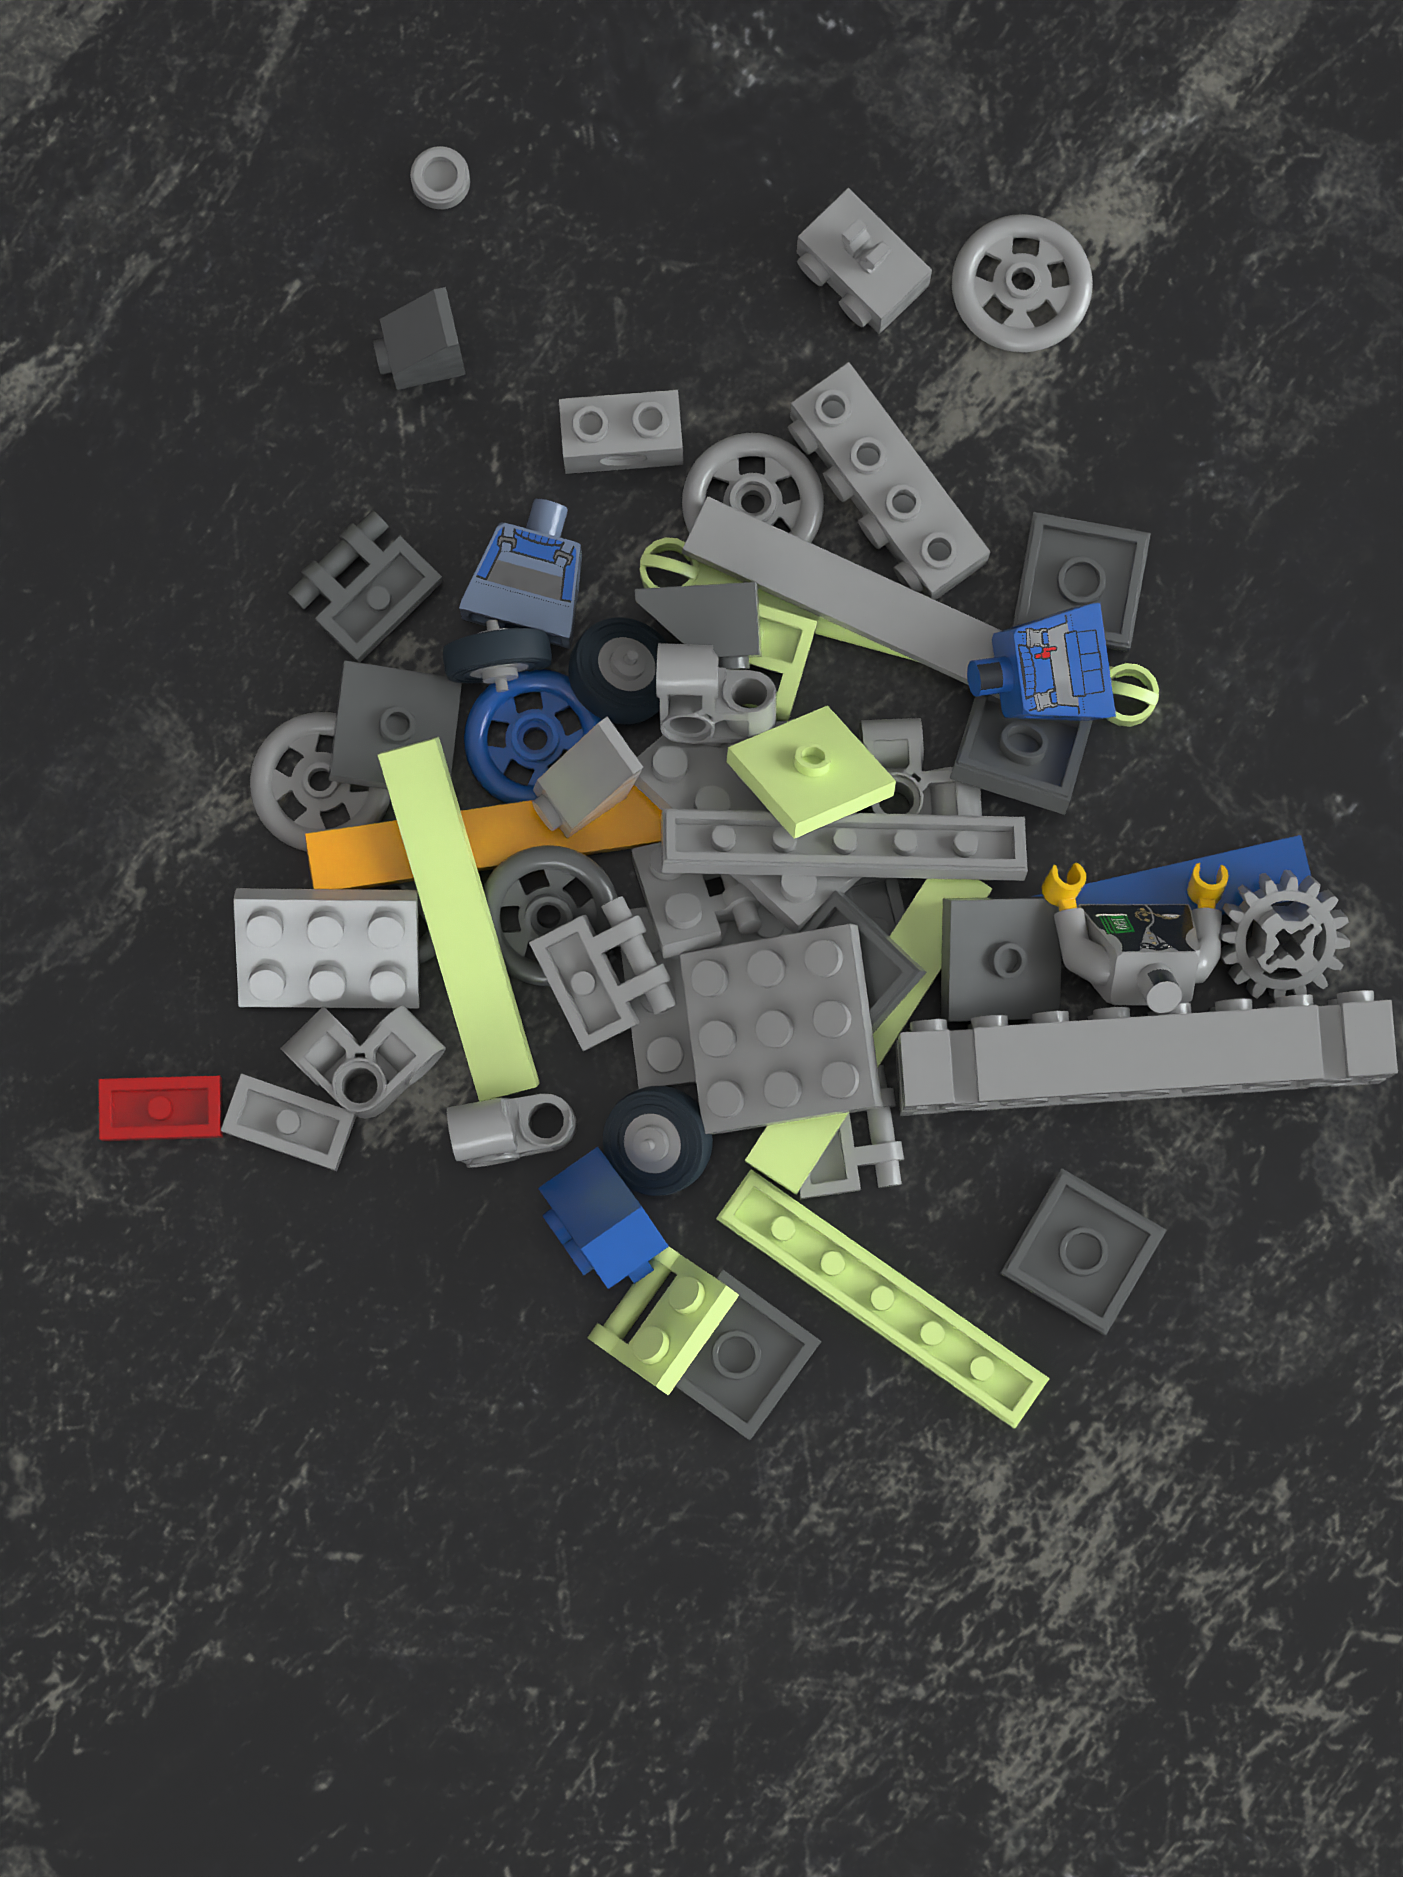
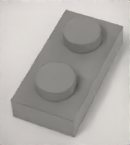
M241 1074L221 1131L337 1171L356 1115L346 1109Z

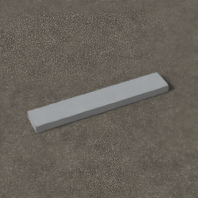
M708 496L682 549V554L740 581L756 582L758 589L966 684H968L967 667L971 660L993 658L992 637L994 633L1002 631ZM991 694L992 696L1000 699L999 694Z
M662 809V873L1024 881L1028 872L1025 817L853 813L794 839L770 811Z

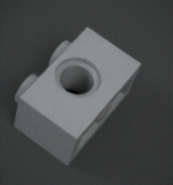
M678 390L559 399L563 459L566 474L683 465Z

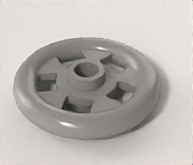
M1025 214L1009 215L985 224L964 243L953 267L952 294L962 320L981 340L1006 351L1034 352L1059 343L1069 336L1080 324L1088 310L1092 296V272L1083 248L1065 228L1039 216ZM1028 238L1039 241L1038 255L1034 256L1027 253L1013 254V239ZM985 255L1001 262L995 270L992 282L976 276L978 266ZM1064 262L1069 276V285L1053 288L1051 273L1047 266ZM1018 273H1026L1031 276L1034 284L1027 290H1020L1013 285L1012 277ZM992 297H996L1002 306L1013 311L1003 324L995 321L983 309ZM1045 301L1048 302L1056 316L1047 323L1034 327L1026 312L1034 311L1042 306Z
M763 433L733 435L709 447L691 467L682 493V512L689 534L704 505L707 489L713 478L729 483L724 494V504L770 525H774L778 518L782 519L790 529L789 534L809 543L815 538L824 511L822 484L809 459L789 442ZM747 456L764 457L765 474L747 473L740 475L738 458ZM793 477L799 490L800 500L785 505L776 482ZM748 495H757L763 500L764 507L758 513H748L741 505L742 500Z
M313 712L299 715L278 726L268 735L258 749L251 768V798L260 820L280 841L306 852V833L380 823L391 800L388 789L369 787L368 791L351 792V784L332 781L329 788L324 791H316L310 787V779L314 773L318 771L329 773L331 753L316 752L320 735H334L336 713ZM289 748L304 757L295 766L292 777H288L276 770L279 760ZM289 792H293L299 803L307 808V811L295 821L285 814L278 803ZM341 804H344L351 819L340 826L326 829L320 816L321 812L334 810Z

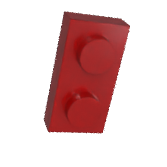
M221 1076L99 1079V1139L101 1141L223 1138V1132L221 1131L223 1125Z

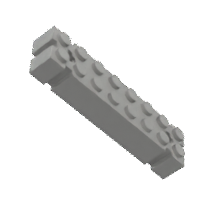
M1374 991L1338 993L1337 999L1328 1000L1327 1006L1313 1005V995H1290L1276 998V1003L1268 1004V1008L1252 1009V999H1230L1215 1002V1007L1208 1008V1012L1191 1013V1003H1180L1170 1012L1157 1013L1151 1011L1148 1012V1016L1130 1017L1129 1007L1093 1010V1015L1088 1016V1020L1069 1021L1068 1011L1041 1012L1032 1014V1019L1027 1021L1028 1024L1008 1025L1007 1015H990L971 1018V1024L967 1025L968 1030L954 1031L947 1029V1020L945 1019L920 1020L910 1022V1028L907 1029V1032L900 1033L895 1043L900 1116L966 1110L983 1111L1295 1090L1323 1086L1379 1084L1385 1081L1386 1078H1390L1398 1073L1392 1000L1374 1001Z

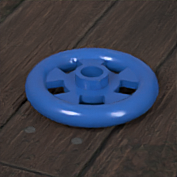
M548 669L518 672L519 677L517 679L507 681L508 691L497 692L496 684L493 683L474 702L465 725V754L468 765L477 781L496 799L510 804L538 798L533 791L537 779L548 770V766L560 758L563 750L568 751L597 723L603 720L589 712L579 702L570 685L569 676ZM529 692L541 693L542 710L530 709L520 714L517 713L515 696ZM571 707L576 713L582 729L566 736L563 726L555 717V714ZM491 721L509 724L506 731L505 748L488 746V731ZM534 730L543 732L547 736L546 745L540 750L529 749L524 744L525 737L529 732ZM514 760L525 768L534 769L528 785L517 783L504 775L510 761Z

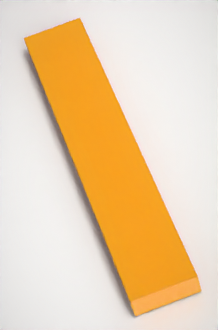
M635 785L631 788L626 799L568 839L559 827L551 831L543 823L532 805L533 800L461 811L478 871L495 869L501 862L513 854L536 846H562L584 855L638 848L661 842L662 810ZM397 820L305 834L313 889H364L414 881Z

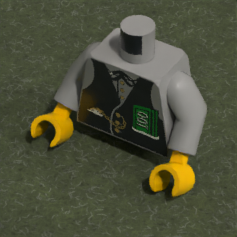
M1074 863L1067 873L1066 884L1059 878L1057 866L1053 865L1042 885V894L1050 904L1059 908V912L1054 914L1065 966L1071 972L1090 982L1103 999L1112 1005H1148L1154 1012L1166 1013L1175 1009L1180 1003H1190L1193 998L1195 984L1203 983L1208 978L1221 955L1220 932L1222 911L1216 909V904L1221 900L1227 885L1228 870L1224 865H1220L1216 884L1210 885L1203 882L1199 876L1200 863L1195 865L1188 883L1187 892L1190 899L1198 905L1197 909L1191 910L1189 904H1079L1077 908L1075 899L1085 885L1086 872L1080 864Z

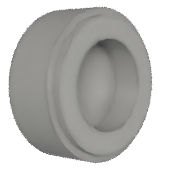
M432 147L418 155L412 165L410 176L413 191L416 197L426 206L434 209H448L459 204L467 195L470 187L469 169L465 159L457 151L448 147Z

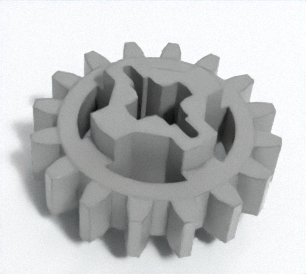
M1284 870L1280 884H1274L1266 873L1259 874L1260 889L1252 892L1243 884L1239 886L1238 890L1244 901L1240 906L1224 904L1222 909L1232 919L1231 925H1221L1220 938L1230 943L1221 948L1220 959L1225 964H1234L1228 974L1237 985L1247 981L1246 989L1257 999L1268 988L1269 996L1275 1003L1276 998L1285 996L1286 990H1292L1295 995H1307L1306 985L1312 981L1320 988L1325 989L1328 984L1322 974L1327 967L1333 970H1341L1344 966L1334 955L1335 949L1350 947V940L1343 933L1336 931L1349 923L1348 917L1341 910H1332L1339 901L1329 889L1319 893L1320 884L1309 875L1298 886L1297 877L1290 870ZM1280 901H1294L1289 906H1271V904ZM1254 919L1252 937L1246 941L1248 928ZM1285 929L1291 938L1288 942L1281 945L1275 935L1280 930ZM1320 933L1317 947L1313 952L1314 938ZM1278 967H1279V968H1295V969L1290 970V971H1287V972H1281V973H1274V972H1273V971L1276 970Z

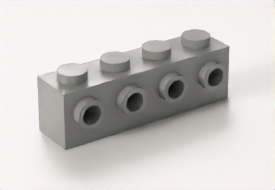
M849 362L791 403L790 418L793 423L788 426V429L794 440L807 455L815 451L827 466L828 470L823 473L827 484L842 502L850 498L863 515L858 520L862 531L877 549L885 545L899 563L893 567V570L903 586L937 600L987 564L990 550Z

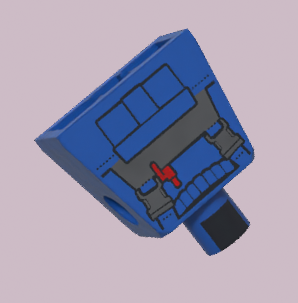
M1100 603L1069 608L996 632L992 637L994 657L971 660L968 664L967 680L971 693L975 697L999 694L1001 710L1006 718L1089 721L1116 717Z

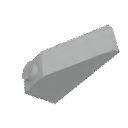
M606 717L597 723L537 779L533 791L538 798L532 801V805L543 823L551 831L559 827L568 839L626 799L643 766L610 719Z

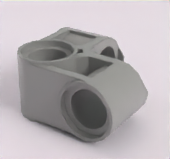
M658 643L656 696L660 698L661 732L669 740L683 744L701 742L739 743L775 728L776 688L774 683L761 672L719 668V657L714 652V645ZM744 704H753V705H757L758 707H756V708H744V707H741V705H744Z
M921 718L860 720L859 741L896 780L894 792L904 795L910 804L911 809L907 814L982 816L980 788L950 779L953 767L923 771L924 747ZM879 802L866 808V813L886 814L881 809Z
M323 1006L280 1048L317 1086L321 1085L344 1109L355 1113L356 1117L364 1119L376 1117L384 1112L410 1085L423 1077L437 1063L446 1050V1047L405 1006L396 1008L374 1028L361 1046H359L360 1042ZM365 1073L375 1076L378 1087L373 1098L360 1104L351 1102L347 1093L351 1080L357 1075Z
M536 1094L513 1099L501 1097L447 1107V1121L453 1153L456 1161L465 1163L467 1168L495 1165L514 1161L522 1156L556 1151L564 1148L571 1142L577 1130V1118L573 1109L562 1098L553 1094ZM546 1106L559 1108L564 1117L561 1131L551 1138L536 1136L532 1128V1120L535 1113Z

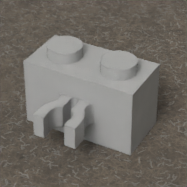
M849 188L798 236L797 254L800 258L797 260V263L802 271L819 286L827 282L842 297L839 301L842 310L860 327H864L868 323L880 334L929 287L932 269Z

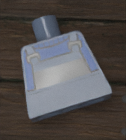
M534 499L526 528L508 523H499L461 600L459 609L462 620L486 626V621L498 620L499 628L543 630L547 633L550 644L571 649L574 638L582 551L581 544L560 538L568 512L565 506L549 500Z

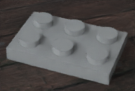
M236 888L234 895V920L239 1007L322 1008L324 1006L325 1008H398L405 1006L406 1008H419L421 996L417 890Z

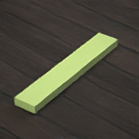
M435 737L378 754V758L479 1101L490 1100L535 1088L540 1082L440 739Z
M926 879L889 936L927 973L873 1033L877 1068L941 971L943 898L988 897L992 892V888L982 881L971 879ZM849 1112L769 1125L765 1128L745 1159V1162L794 1194H797Z
M752 1169L716 1218L724 1226L1013 1429L1017 1427L1050 1379Z

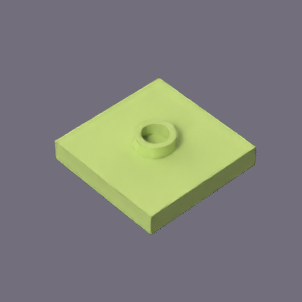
M828 705L728 747L726 762L794 839L894 796L896 780Z

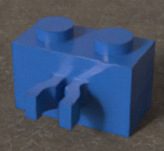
M599 1147L593 1149L538 1188L551 1206V1209L542 1216L583 1275L595 1269L608 1289L626 1276H629L634 1284L654 1271L648 1261L669 1247L645 1210Z

